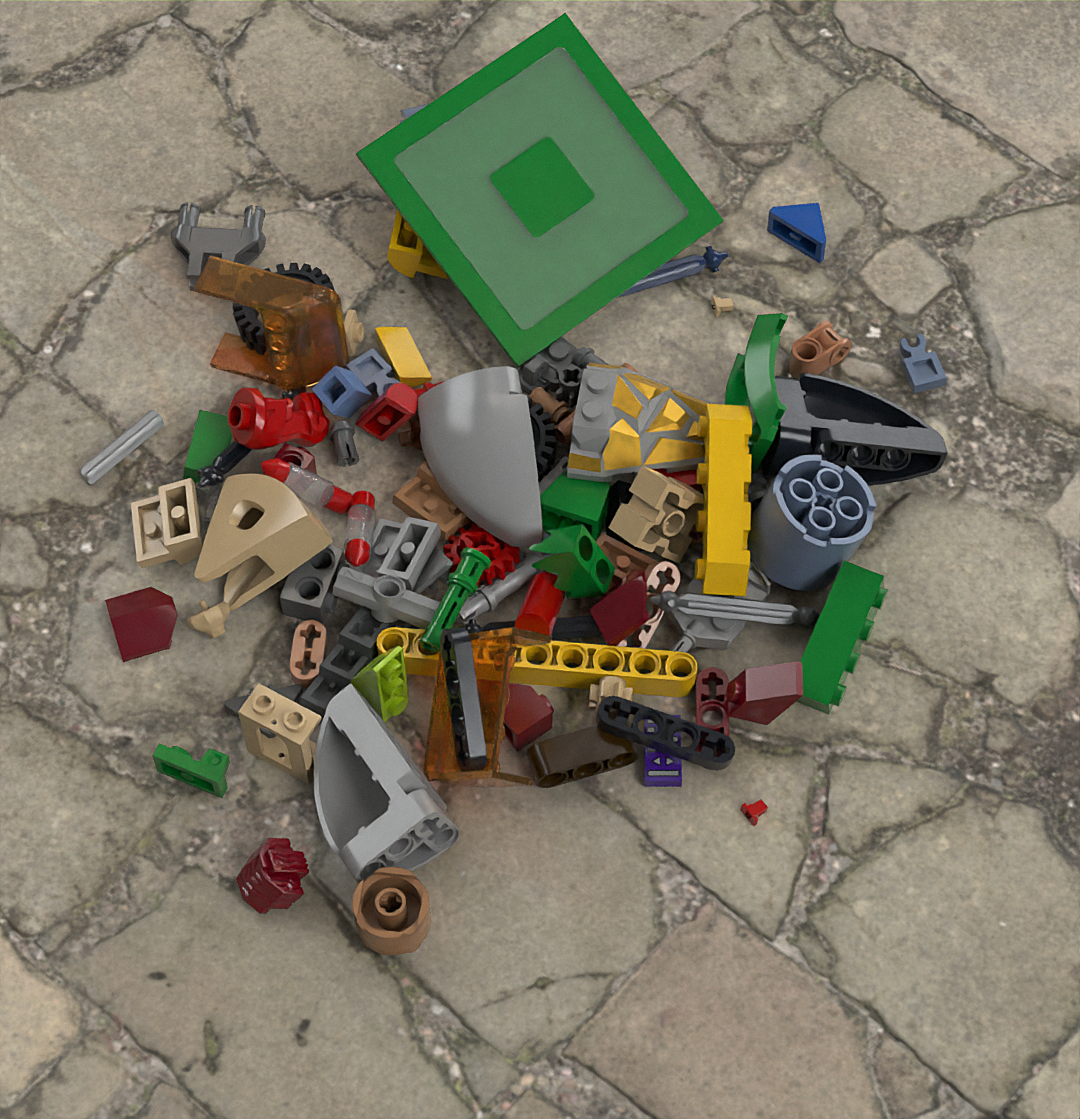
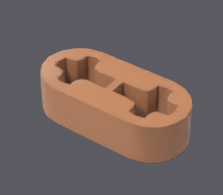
M306 620L296 627L294 633L290 672L294 683L300 684L303 688H308L317 678L319 666L326 658L328 646L327 633L324 625L319 621ZM310 633H315L317 638L313 639L312 648H307L306 639L309 638ZM306 659L311 661L312 669L309 670L308 675H303L301 670L304 669Z

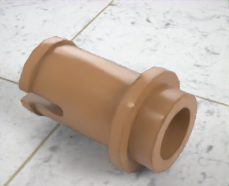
M537 387L529 395L532 398V407L538 402L543 406V414L546 412L550 414L551 424L558 425L571 414L566 402H559L542 387Z

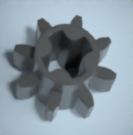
M573 364L562 369H556V379L550 380V391L556 392V400L566 402L570 408L577 405L584 369Z

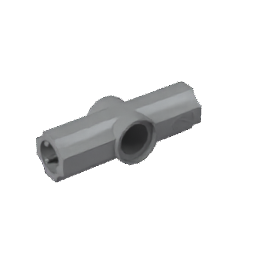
M344 566L339 571L333 586V595L370 608L372 616L380 622L391 623L402 620L423 629H427L441 603L407 590L405 583L397 576L383 575L375 578Z

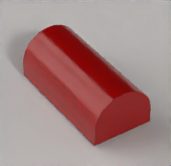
M395 383L358 416L355 424L379 440L385 441L415 414L418 407V397L410 386L404 383Z
M542 572L532 578L515 621L516 634L541 637L551 636L565 598V591L554 587L558 578L557 575Z

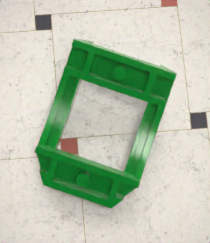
M783 313L757 315L745 355L737 353L725 391L724 405L748 406L750 408L751 404L756 418L748 443L749 454L752 455L751 474L756 472L771 446L778 430L777 427L787 407V405L780 403L774 373L776 352L781 338L779 335L788 318V315Z

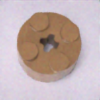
M400 867L380 868L374 871V874L366 880L363 879L354 891L352 899L357 933L365 947L384 955L412 953L420 947L430 929L431 912L428 892L415 874Z

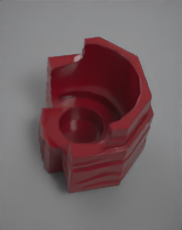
M268 838L251 854L236 877L242 899L260 914H266L270 909H288L292 903H295L304 895L303 889L300 887V880L309 873L307 860L304 858L302 851H293L292 847H290L289 838Z

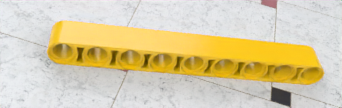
M390 627L384 629L378 635V656L398 645L403 648L406 674L445 677L441 651L429 656L423 655V652L428 650L419 644V640L426 630ZM469 634L476 680L482 679L590 690V685H598L601 677L617 676L625 680L626 688H633V694L686 697L696 687L697 662L693 656L685 652ZM497 657L508 658L506 661L498 662L494 660ZM533 660H541L544 663L540 665H534L529 662ZM568 663H577L580 666L576 668H569L565 665ZM604 666H612L616 669L613 671H605L601 668ZM640 669H648L651 671V673L641 674L637 671ZM676 672L686 673L688 676L680 678L676 677L673 674Z

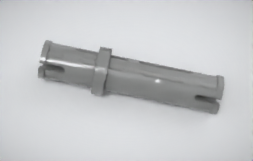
M534 551L523 561L515 565L514 572H504V580L496 578L493 580L492 585H479L476 594L466 599L456 621L465 627L468 625L469 620L475 619L487 610L491 612L496 609L499 602L530 582L536 574L547 571L531 567L533 563L544 559V557L539 552Z

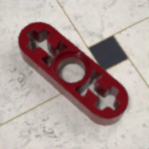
M706 668L698 674L696 679V724L729 736L728 701L725 697L726 688L729 684L728 676L719 668ZM708 681H715L717 686L715 700H709ZM708 711H715L722 716L723 720L717 725H708L703 721L702 716ZM700 739L696 751L701 752L705 740ZM716 746L717 753L715 757L720 758L722 747Z

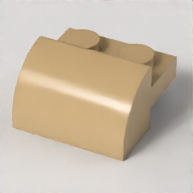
M191 478L158 487L159 495L131 503L136 560L141 568L174 559L179 565H183L194 560L201 553L202 537L196 486Z

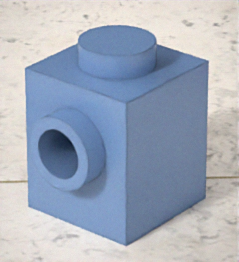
M334 366L312 388L332 414L348 419L372 396L353 371Z

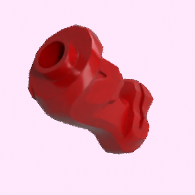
M242 387L235 394L227 416L234 440L251 450L271 448L285 442H294L303 447H313L323 441L330 425L329 419L324 415L322 401L315 393L302 392L294 396L292 400L290 398L274 399L264 397L258 388Z

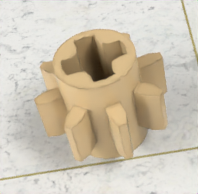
M601 677L598 685H590L589 708L596 709L597 712L601 700L609 696H618L632 701L633 688H626L625 680L620 677ZM611 709L608 713V719L615 720L618 711Z

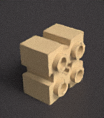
M642 466L629 489L633 493L628 504L621 503L608 528L635 547L651 553L655 551L662 557L680 563L693 539L688 534L693 525L696 524L697 511H703L705 496L684 482L671 477L667 478L657 471Z

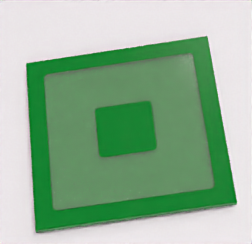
M566 13L356 153L358 159L517 368L724 221Z

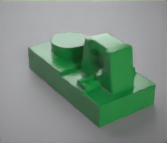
M160 743L152 755L157 772L220 798H223L228 789L225 774L230 764L228 755L209 748L200 761H196L183 748L178 746L170 748Z

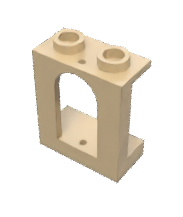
M258 683L238 711L247 751L301 781L310 784L314 778L317 744L309 740V736L322 717ZM260 728L276 734V737H266L260 732Z

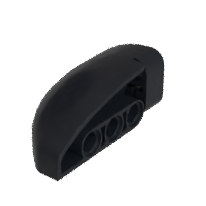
M801 373L798 378L775 376L780 403L787 405L780 419L774 440L761 461L762 473L765 477L776 478L787 462L803 455H821L822 460L838 465L843 469L847 465L857 472L868 486L921 477L934 473L942 467L948 454L944 438L920 418L897 404L863 388L820 375Z

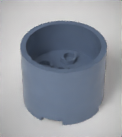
M821 455L796 457L782 467L751 515V529L748 532L747 550L750 551V557L767 577L782 586L800 591L822 589L836 580L843 561L848 562L872 529L873 511L876 508L874 496L863 478L846 465L843 469L838 465L822 460Z

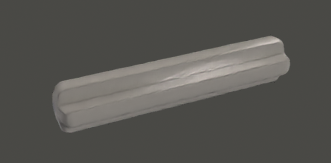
M150 410L80 467L79 473L81 478L89 485L95 483L164 425L161 415L155 410Z

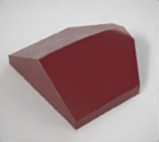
M635 569L608 590L605 596H601L589 609L609 646L619 644L649 619V613L645 610L647 583L645 572Z
M148 587L105 600L123 662L170 649L171 638L178 617L171 596L153 587Z

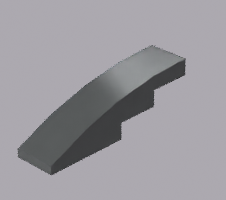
M362 606L339 633L338 644L320 664L319 675L301 695L299 705L324 718L331 699L351 683L350 680L378 656V635L384 629L396 627L399 620L391 623L380 622L372 616L370 608Z

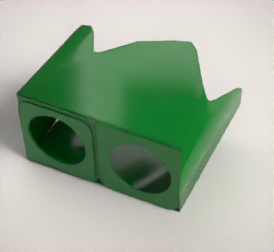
M583 524L547 530L545 532L551 534L550 537L543 540L542 543L534 544L528 548L536 552L553 554L533 563L531 567L558 574L554 587L566 591L567 599L605 596L616 568Z

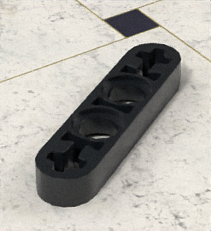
M464 627L444 629L441 634L440 645L457 763L460 770L464 773L480 771L486 766L487 754L470 636Z
M618 696L606 697L598 705L595 717L596 723L601 730L609 734L716 771L727 768L734 757L735 745L733 740L718 731ZM611 709L618 711L615 721L608 719V713ZM629 715H635L631 727H627ZM645 719L651 720L657 725L658 731L651 735L644 734L640 731L638 722ZM685 732L690 735L693 742L688 747H681L674 742L673 734ZM700 739L705 740L701 752L696 751ZM715 746L722 747L720 758L713 756Z

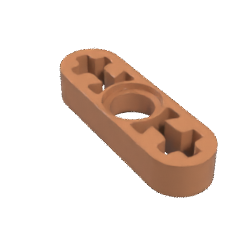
M656 561L651 563L645 570L647 589H656L655 593L659 594L667 590L675 592L680 583L678 568L671 562ZM658 571H665L664 576L668 579L666 584H659L660 579L656 576ZM647 592L646 598L650 600L652 596H656L654 593ZM652 603L653 613L648 621L643 624L644 629L638 628L632 634L631 638L635 641L634 646H626V640H622L616 646L645 649L665 611Z

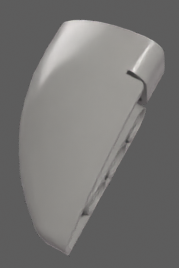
M510 366L476 370L446 380L422 394L418 398V414L421 427L420 441L428 465L442 490L473 522L505 543L516 547H527L541 543L542 515L528 398L525 394H522L518 371Z
M350 683L331 699L321 724L315 750L314 797L319 820L331 849L342 859L359 884L363 879L366 880L374 874V871L380 868L400 867L409 871L419 868L453 846L460 837V830L447 813L445 802L366 698Z

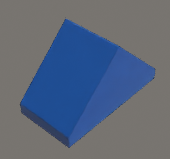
M819 203L777 206L770 209L767 231L816 262L821 263L824 260L826 235Z

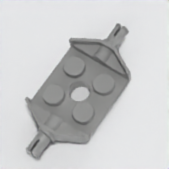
M750 557L746 596L705 595L764 601L770 593L771 584ZM694 577L682 594H703L701 581L695 580ZM678 609L667 612L668 617L680 634L679 640L669 651L687 653L691 647L695 649L696 646L726 650L748 621L684 614Z

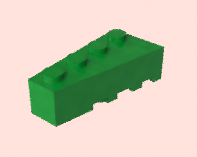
M845 560L843 561L800 660L803 673V696L796 702L828 715L833 705L840 706L847 689L843 685L848 673H854L861 656L858 651L863 641H868L875 623L873 619L877 610H881L888 594V589L884 588L883 575Z

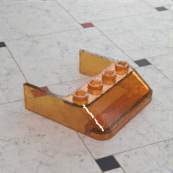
M209 257L194 287L195 292L256 309L261 314L267 351L262 356L256 353L255 348L250 350L246 342L244 343L241 339V336L225 332L210 362L212 368L277 385L286 391L291 388L308 387L317 384L334 366L346 369V365L349 363L342 303L336 292L321 285L218 257Z
M514 627L470 633L487 754L486 766L483 770L462 772L458 766L442 653L440 650L423 773L428 781L441 784L483 788L532 786V778L500 772L498 759L500 744L505 736L503 722L505 708L510 700L508 686L510 671L515 663L514 652L520 647L551 643V636Z

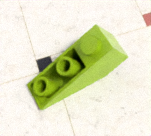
M399 645L377 656L350 680L351 684L366 698L384 722L392 715L394 717L398 716L406 708L409 701L403 648Z

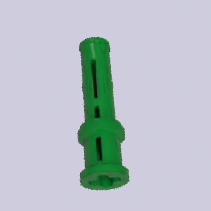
M463 548L460 553L462 559L454 573H450L447 578L448 589L424 635L419 640V644L428 651L434 653L441 651L440 639L442 631L452 628L467 597H472L476 594L478 590L476 584L483 571L488 570L491 565V560L485 554L473 548Z

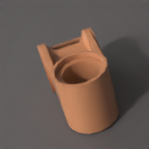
M828 320L819 323L812 331L793 343L788 367L790 375L793 378H798L801 373L821 374L848 355L852 348V342L848 338L843 339L833 330V324Z

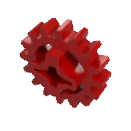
M472 523L471 530L468 531L464 528H459V536H449V544L443 546L444 555L453 562L452 566L448 569L450 573H454L461 561L460 553L463 548L468 547L478 550L491 560L489 569L483 571L476 584L477 586L481 580H485L488 585H492V578L495 577L504 580V572H514V564L520 563L519 547L505 543L482 527L478 528L476 523Z

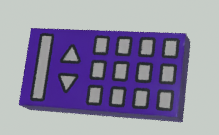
M672 715L681 718V715ZM644 720V734L651 735L658 731L657 725L653 721ZM676 732L673 734V740L679 746H681V732ZM644 746L645 787H682V759Z

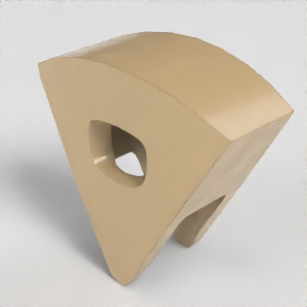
M255 473L230 476L226 478L194 576L199 582L204 583L229 572L224 587L223 601L229 605L230 611H233L283 579L325 549L333 541L325 525L282 482L275 478Z

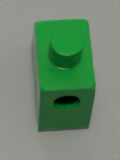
M564 471L540 495L542 530L547 531L583 524L593 539L597 541L608 514L611 486L607 482L567 478V471Z

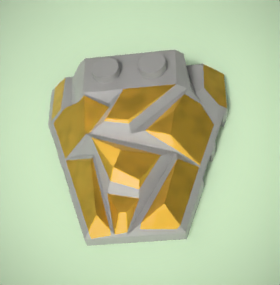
M589 363L587 369L583 371L572 425V442L569 452L567 478L607 482L613 481V475L633 472L634 478H636L642 466L652 470L664 468L667 473L697 469L698 463H704L706 451L703 437H698L699 416H705L706 404L713 403L625 367Z

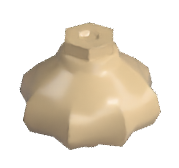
M205 599L198 602L202 611L189 617L187 625L192 630L206 633L211 639L225 633L224 623L230 612L229 605L223 601L208 607Z

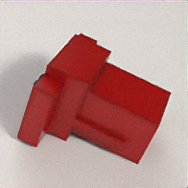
M760 799L748 806L745 803L742 804L740 811L755 826L757 825L758 817L767 812L768 807Z

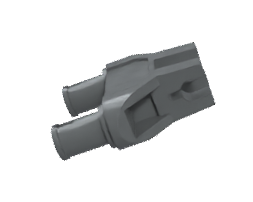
M188 202L183 203L180 206L178 226L174 227L171 231V241L178 253L188 264L187 278L190 279V291H203L207 271H218L219 280L222 281V292L235 293L238 273L257 259L264 250L266 237L262 232L266 213L265 210L260 206H255V214L252 215L253 206H247L244 212L245 217L242 229L197 227L201 213L200 206L191 203L190 212H187Z

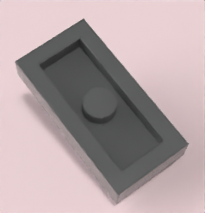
M563 337L550 344V346L535 355L517 370L521 389L528 395L537 387H542L547 392L550 389V380L556 379V369H562L573 364L572 358L579 349Z

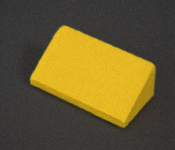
M407 327L375 328L376 342L386 362L393 368L395 379L411 388L432 381V376Z

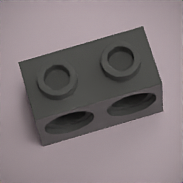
M328 545L289 574L280 596L283 615L305 621L315 620L324 625L328 613L333 614L337 605L338 596L333 595V586L337 575L343 566L349 568V564L345 561L344 549ZM328 566L325 570H317L318 567ZM310 595L317 596L315 599L312 600L304 599Z

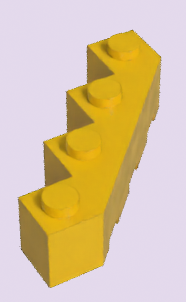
M707 403L705 416H699L698 437H703L706 451L704 463H698L697 484H702L705 499L703 511L698 510L696 515V532L702 533L704 548L702 559H696L695 580L701 581L703 594L746 596L750 568V551L747 550L748 532L751 529V502H748V489L751 483L752 455L749 454L748 446L749 437L752 435V419L748 406Z

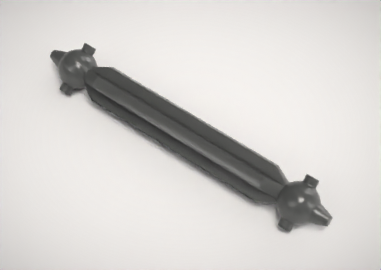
M669 590L650 598L651 603L658 605L665 612H672L678 609L684 614L781 625H790L798 622L803 627H811L817 623L820 616L810 606H803L797 609L793 605L786 603L696 593H685L677 596L675 592Z

